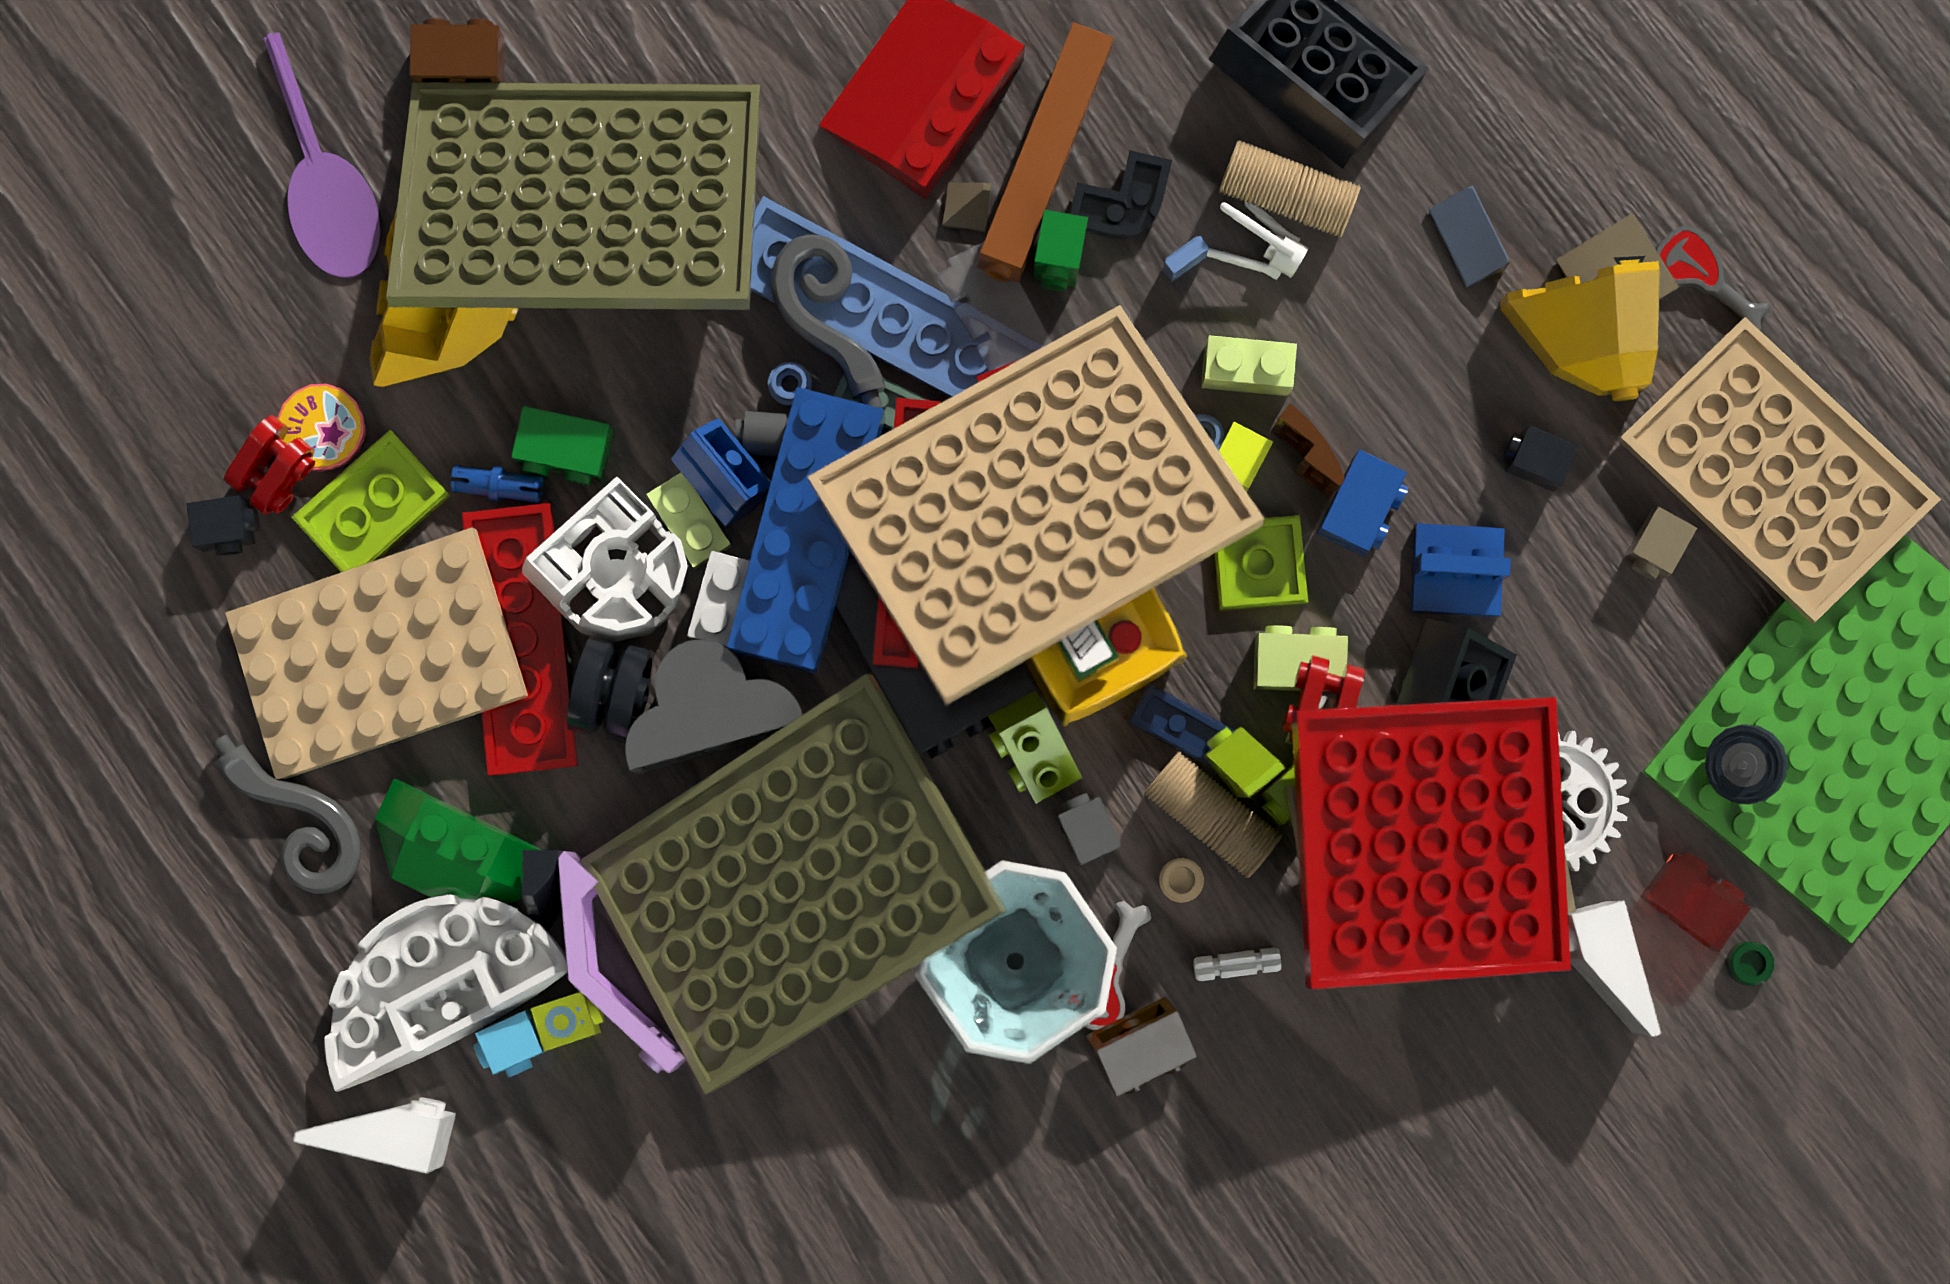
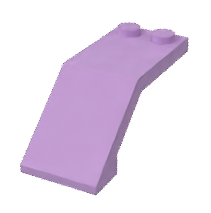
M564 851L558 857L568 980L643 1049L638 1055L650 1068L657 1073L660 1070H666L668 1073H671L678 1069L686 1060L679 1045L599 972L593 899L598 895L594 886L598 881L583 868L579 861L582 858L577 853Z

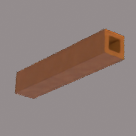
M1073 22L980 251L978 268L983 269L988 277L999 282L1012 280L1019 283L1041 229L1044 209H1049L1110 57L1114 37Z

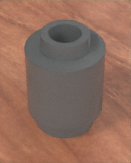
M745 411L744 420H735L734 437L749 455L778 457L788 421L787 414Z

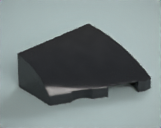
M523 850L522 898L527 907V916L549 932L562 905L558 857L564 851Z

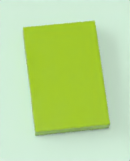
M389 430L295 513L292 519L340 572H344L379 560L451 495L392 430Z

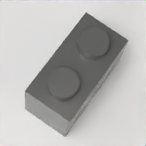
M1087 793L1061 805L1064 813L1058 815L1056 820L1077 866L1122 846L1100 797L1090 800Z

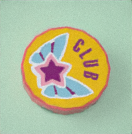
M310 384L295 391L283 403L278 415V419L288 426V432L283 441L289 444L294 439L300 437L315 449L312 458L315 461L312 471L315 472L332 470L349 464L360 452L366 437V424L364 423V416L359 403L345 390L330 384Z

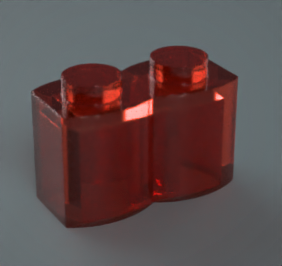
M1687 853L1685 857L1680 854H1671L1640 897L1711 951H1720L1751 909L1742 901L1745 894L1726 880H1722L1720 884L1715 882L1706 874L1710 869L1709 866L1693 854Z

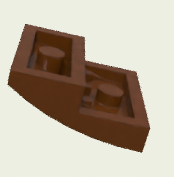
M1290 403L1278 418L1271 432L1304 457L1295 473L1330 498L1345 480L1340 464L1317 428Z

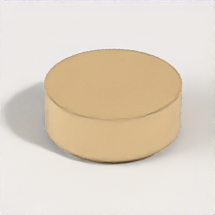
M1177 858L1169 861L1163 866L1159 874V886L1162 893L1174 902L1183 903L1195 899L1200 894L1204 885L1202 870L1194 861L1186 858Z

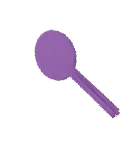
M269 33L263 39L305 156L295 168L288 188V212L294 234L303 251L319 268L340 278L356 277L364 273L372 265L379 250L381 221L376 200L366 180L353 165L340 156L321 152L280 33Z

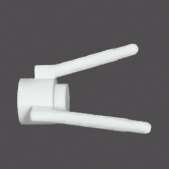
M1223 202L1220 205V209L1270 244L1263 255L1270 262L1267 264L1209 248L1207 256L1263 272L1275 280L1278 279L1281 272L1291 278L1308 251V247L1299 242L1300 238L1284 229L1263 209L1256 207V205L1252 206V203L1248 204V202H1245V207L1276 235L1239 210Z

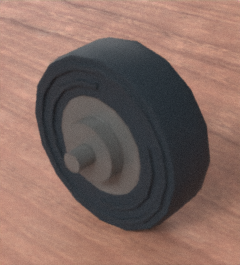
M1741 724L1726 728L1713 739L1706 751L1705 771L1708 781L1720 796L1732 803L1750 805L1765 801L1779 791L1787 776L1788 759L1784 746L1772 732L1761 726Z

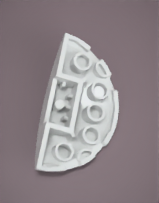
M444 895L415 902L398 910L374 927L359 942V953L348 970L340 972L333 987L329 1005L333 1008L331 1032L325 1036V1052L334 1090L339 1092L398 1069L442 1049L499 1019L568 972L566 955L555 939L539 923H535L529 917L520 913L517 908L490 898L482 897V899L472 900L459 898L456 895Z

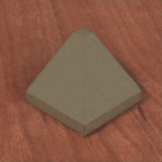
M948 183L942 226L985 232L992 183Z

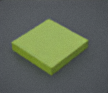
M1300 515L1264 518L1263 526L1214 553L1219 611L1308 603Z

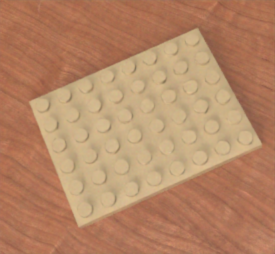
M1120 305L807 476L814 493L946 705L1260 528L1264 523L1263 516Z

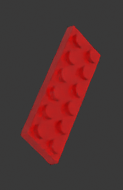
M545 503L462 513L463 530L471 527L477 529L528 693L526 698L482 712L488 776L579 767L575 732L567 729L571 687L564 618L550 601L522 574L525 559L555 532L552 505Z

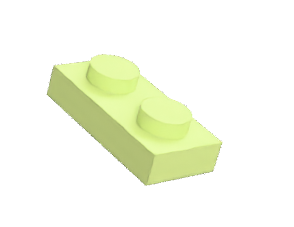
M682 473L647 493V496L671 534L674 533L681 540L684 554L694 569L708 562L711 550L722 553L731 547V544L698 492Z

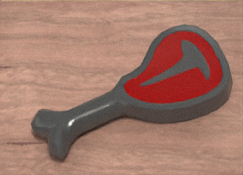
M1688 225L1681 226L1668 233L1657 245L1656 251L1678 287L1691 286L1703 294L1716 297L1738 315L1741 320L1746 317L1756 328L1761 329V318L1770 313V303H1751L1725 283L1721 258L1712 242L1702 232Z

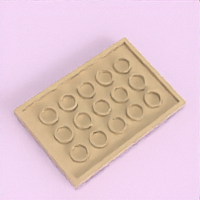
M1746 317L1619 439V442L1811 625L1941 500Z
M472 527L226 612L275 780H285L528 697L477 529Z

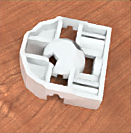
M616 477L525 559L522 574L579 632L618 642L652 634L675 612L688 565L681 540L674 533L666 532L662 528V524L656 519L655 514ZM597 526L603 533L593 538L585 549L584 557L582 558L573 548L581 543ZM648 529L662 542L649 555L646 552L642 554L638 550L639 545L634 543ZM619 549L627 551L624 560H610L608 550ZM584 587H587L598 601L580 618L571 611L567 603ZM647 589L666 607L654 619L636 601Z

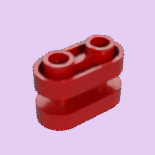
M274 415L266 417L253 429L223 478L224 482L237 493H241L251 486L255 491L250 499V504L263 515H268L273 511L279 514L285 510L294 498V494L291 491L297 481L303 480L315 466V461L312 459L315 449L300 437L294 439L289 444L283 441L288 432V426ZM274 455L276 459L264 475L262 472Z
M1311 655L1309 663L1301 661L1294 682V687L1301 689L1297 706L1289 704L1282 729L1283 731L1290 732L1289 741L1293 742L1291 711L1318 709L1323 690L1337 694L1333 709L1356 707L1365 669L1346 664L1341 677L1328 673L1330 659Z

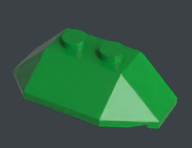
M394 778L375 816L390 877L431 898L456 895L463 899L478 900L486 897L505 904L523 899V850H542Z

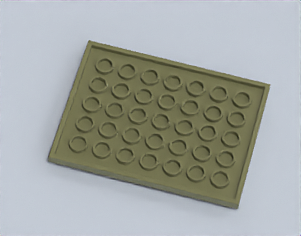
M412 82L386 293L389 307L750 310L761 104L760 85Z
M865 674L579 860L583 868L598 881L594 888L705 1095L717 1091L1007 911L873 674Z

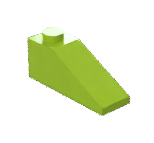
M1225 727L1206 742L1211 750L1203 757L1236 798L1250 797L1285 768L1276 757L1242 727L1237 728L1233 732L1228 727Z

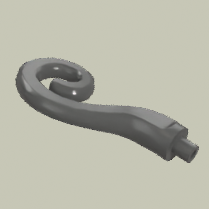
M803 235L794 238L783 247L772 267L771 290L778 311L797 334L814 347L832 357L840 365L853 399L862 398L863 404L882 409L883 406L879 393L886 390V386L874 359L859 343L812 316L802 306L794 287V272L800 262L810 257H821L826 259L833 267V279L827 284H822L813 275L805 274L801 278L800 283L802 291L809 300L816 303L827 304L836 301L845 294L851 285L852 266L847 253L837 242L828 237Z
M224 735L213 742V747L221 757L214 764L222 776L235 789L252 799L264 803L310 813L322 820L333 833L338 845V856L335 863L322 872H311L305 869L299 861V854L307 846L318 852L327 851L330 847V842L324 832L315 827H304L296 829L288 836L283 843L280 860L283 872L289 881L301 890L313 894L331 893L347 885L355 875L361 859L360 837L348 813L336 801L321 792L283 779L275 780L274 776L269 775L261 768L244 744L235 747L228 735Z

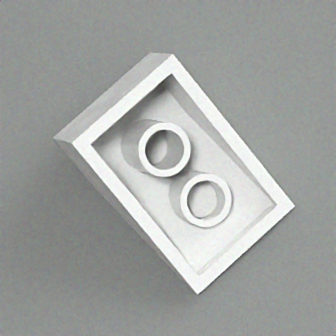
M1605 901L1578 908L1576 912L1568 913L1571 964L1632 1033L1652 1037L1660 1035L1659 1024L1625 902Z
M419 1098V1101L411 1100V1103L322 1124L296 1132L294 1142L429 1173L442 1167L444 1164L456 1113L444 1111L446 1105L444 1102Z

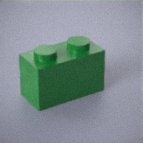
M1044 209L1033 280L1041 281V287L1054 291H1066L1067 286L1076 288L1088 217Z
M523 406L511 458L517 464L522 465L521 471L524 473L547 477L548 471L565 474L564 480L567 482L590 486L591 480L604 481L615 431L610 424Z

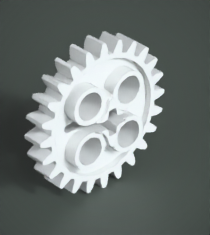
M1568 731L1563 741L1560 740L1558 732L1560 761L1564 767V773L1561 777L1562 806L1584 823V828L1579 830L1563 812V826L1566 831L1564 848L1567 865L1571 871H1579V857H1582L1589 864H1595L1596 859L1593 853L1595 848L1605 853L1610 852V848L1604 840L1606 836L1620 838L1621 834L1612 825L1614 821H1627L1628 817L1617 811V805L1628 803L1629 798L1618 796L1616 789L1621 788L1627 782L1622 779H1613L1611 776L1619 767L1618 763L1604 765L1602 762L1608 752L1606 748H1601L1592 753L1590 752L1593 744L1592 738L1587 737L1579 745H1576L1577 737L1575 731ZM1585 788L1590 789L1596 798L1593 810L1588 813L1582 812L1577 805V796Z

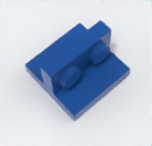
M1415 524L1410 612L1500 617L1502 581L1510 576L1511 558H1503L1505 528Z

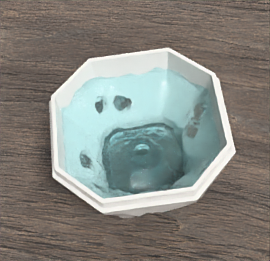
M1001 861L985 873L1007 911L917 966L915 977L966 1052L1030 1064L1105 1012L1117 947L1065 872ZM1013 952L1020 953L1024 958V964L1018 970L1010 969L1006 963L1008 955Z

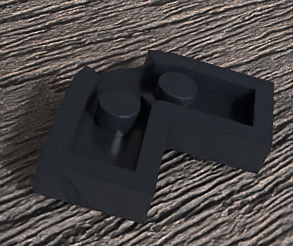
M1130 150L1120 192L1077 182L1070 214L1088 217L1086 232L1123 239L1144 232L1153 224L1160 212L1172 160Z

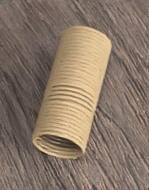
M1239 140L1226 169L1219 193L1223 192L1224 195L1227 194L1232 198L1235 197L1236 200L1240 199L1244 203H1252V206L1256 205V207L1260 206L1261 209H1268L1269 212H1276L1281 217L1284 216L1285 218L1288 216L1289 220L1293 218L1296 221L1298 219L1299 223L1303 221V224L1306 226H1313L1314 229H1321L1322 232L1325 231L1330 233V235L1333 234L1334 237L1338 236L1340 238L1349 221L1361 187L1360 185L1356 186L1355 183L1352 184V182L1348 183L1347 180L1344 181L1339 177L1336 178L1335 175H1327V172L1323 174V171L1318 172V169L1313 170V167L1309 168L1308 165L1304 166L1303 163L1299 164L1294 162V160L1291 161L1290 158H1282V155H1274L1273 152H1266L1265 149H1258L1257 146L1254 147L1249 145V143L1245 144V141L1241 142Z
M1181 752L1176 753L1144 793L1145 796H1148V799H1151V802H1155V805H1158V808L1162 807V810H1165V813H1169L1172 819H1176V822L1179 821V824L1186 827V830L1193 833V836L1196 835V838L1202 840L1203 844L1207 843V847L1211 846V850H1215V854L1224 858V861L1231 864V867L1234 866L1235 869H1238V872L1245 875V878H1249L1260 867L1282 838V834L1275 831V828L1268 825V822L1265 823L1264 820H1261V817L1254 814V811L1246 808V804L1241 805L1242 802L1237 801V798H1233V794H1230V791L1226 792L1223 786H1219L1216 780H1212L1209 774L1206 775L1205 772H1202V769L1195 766V763H1192L1191 760L1188 761V758L1181 755Z

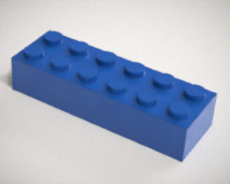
M799 387L796 388L727 648L731 652L818 674L850 549L811 488L807 476L880 437L886 419L884 409Z

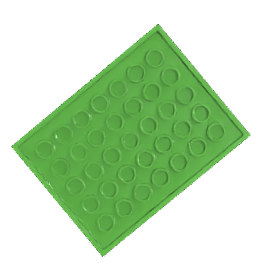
M1906 535L1813 625L1783 599L1641 771V773L1814 917L1849 944L1854 942L1950 824V571ZM1741 724L1761 726L1772 732L1784 746L1788 759L1787 776L1779 791L1765 801L1750 805L1732 803L1720 796L1710 785L1705 771L1706 751L1713 739L1726 728Z

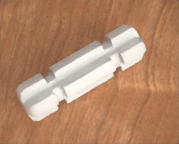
M1275 947L1259 949V953L1249 950L1218 954V958H1212L1211 955L1196 957L1193 961L1194 974L1199 981L1214 980L1215 976L1219 975L1221 978L1257 974L1258 970H1262L1263 973L1277 972L1281 970L1282 965L1279 949Z

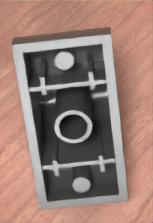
M709 640L687 641L668 652L657 669L655 694L659 706L644 712L632 725L625 745L628 768L632 772L643 774L763 740L804 715L805 712L795 697L783 686L769 680H750L743 664L723 645Z

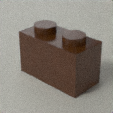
M438 18L426 19L424 24H411L410 77L414 82L504 83L505 37L499 25H493L492 21L486 19H470L467 21V25L450 24L449 21Z

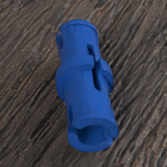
M456 464L452 470L451 477L469 479V481H451L452 492L486 495L490 501L497 502L501 501L502 498L533 502L534 504L541 502L542 491L527 490L525 487L543 488L544 479L542 476L507 473L503 467H493L492 470L466 467L460 464Z

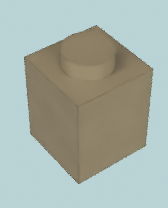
M1658 506L1647 514L1624 558L1633 562L1632 569L1640 575L1655 580L1657 576L1663 579L1673 573L1697 527Z

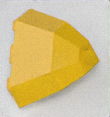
M396 213L386 238L384 256H387L389 269ZM380 281L376 315L383 317L376 337L371 344L370 365L373 385L384 387L464 366L502 337L507 322L515 319L518 308L389 307L386 298L388 281Z
M1658 261L1613 265L1598 269V275L1594 280L1580 283V277L1574 275L1545 283V288L1520 289L1508 292L1500 301V308L1503 314L1552 375L1597 396L1612 395V401L1636 399L1639 397L1638 392H1642L1651 385L1658 352Z

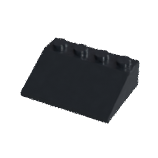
M1255 0L1227 28L1208 59L1342 169L1365 146L1429 69L1345 0Z

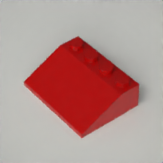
M907 0L819 123V127L926 199L1024 61L1025 45L988 20L947 0Z

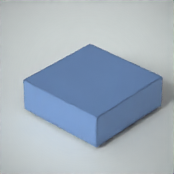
M1196 236L1165 258L1162 271L1170 282H1173L1205 259L1209 250L1208 245L1201 236Z

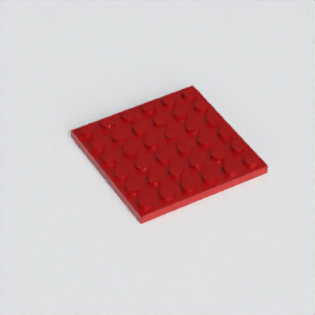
M1556 697L1291 711L1306 988L1320 989L1571 970Z

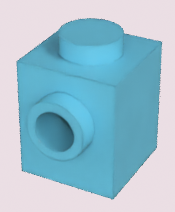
M531 1010L518 1013L475 1033L479 1041L474 1044L477 1058L484 1069L490 1067L493 1075L504 1070L508 1078L533 1067L530 1061L531 1058L546 1052L543 1049Z

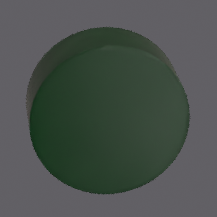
M1744 941L1731 948L1727 955L1726 967L1731 978L1737 983L1746 986H1758L1765 983L1771 977L1774 971V958L1771 951L1765 945L1754 941Z

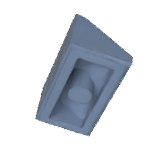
M1473 186L1463 189L1428 210L1466 288L1508 267L1510 264L1509 258Z

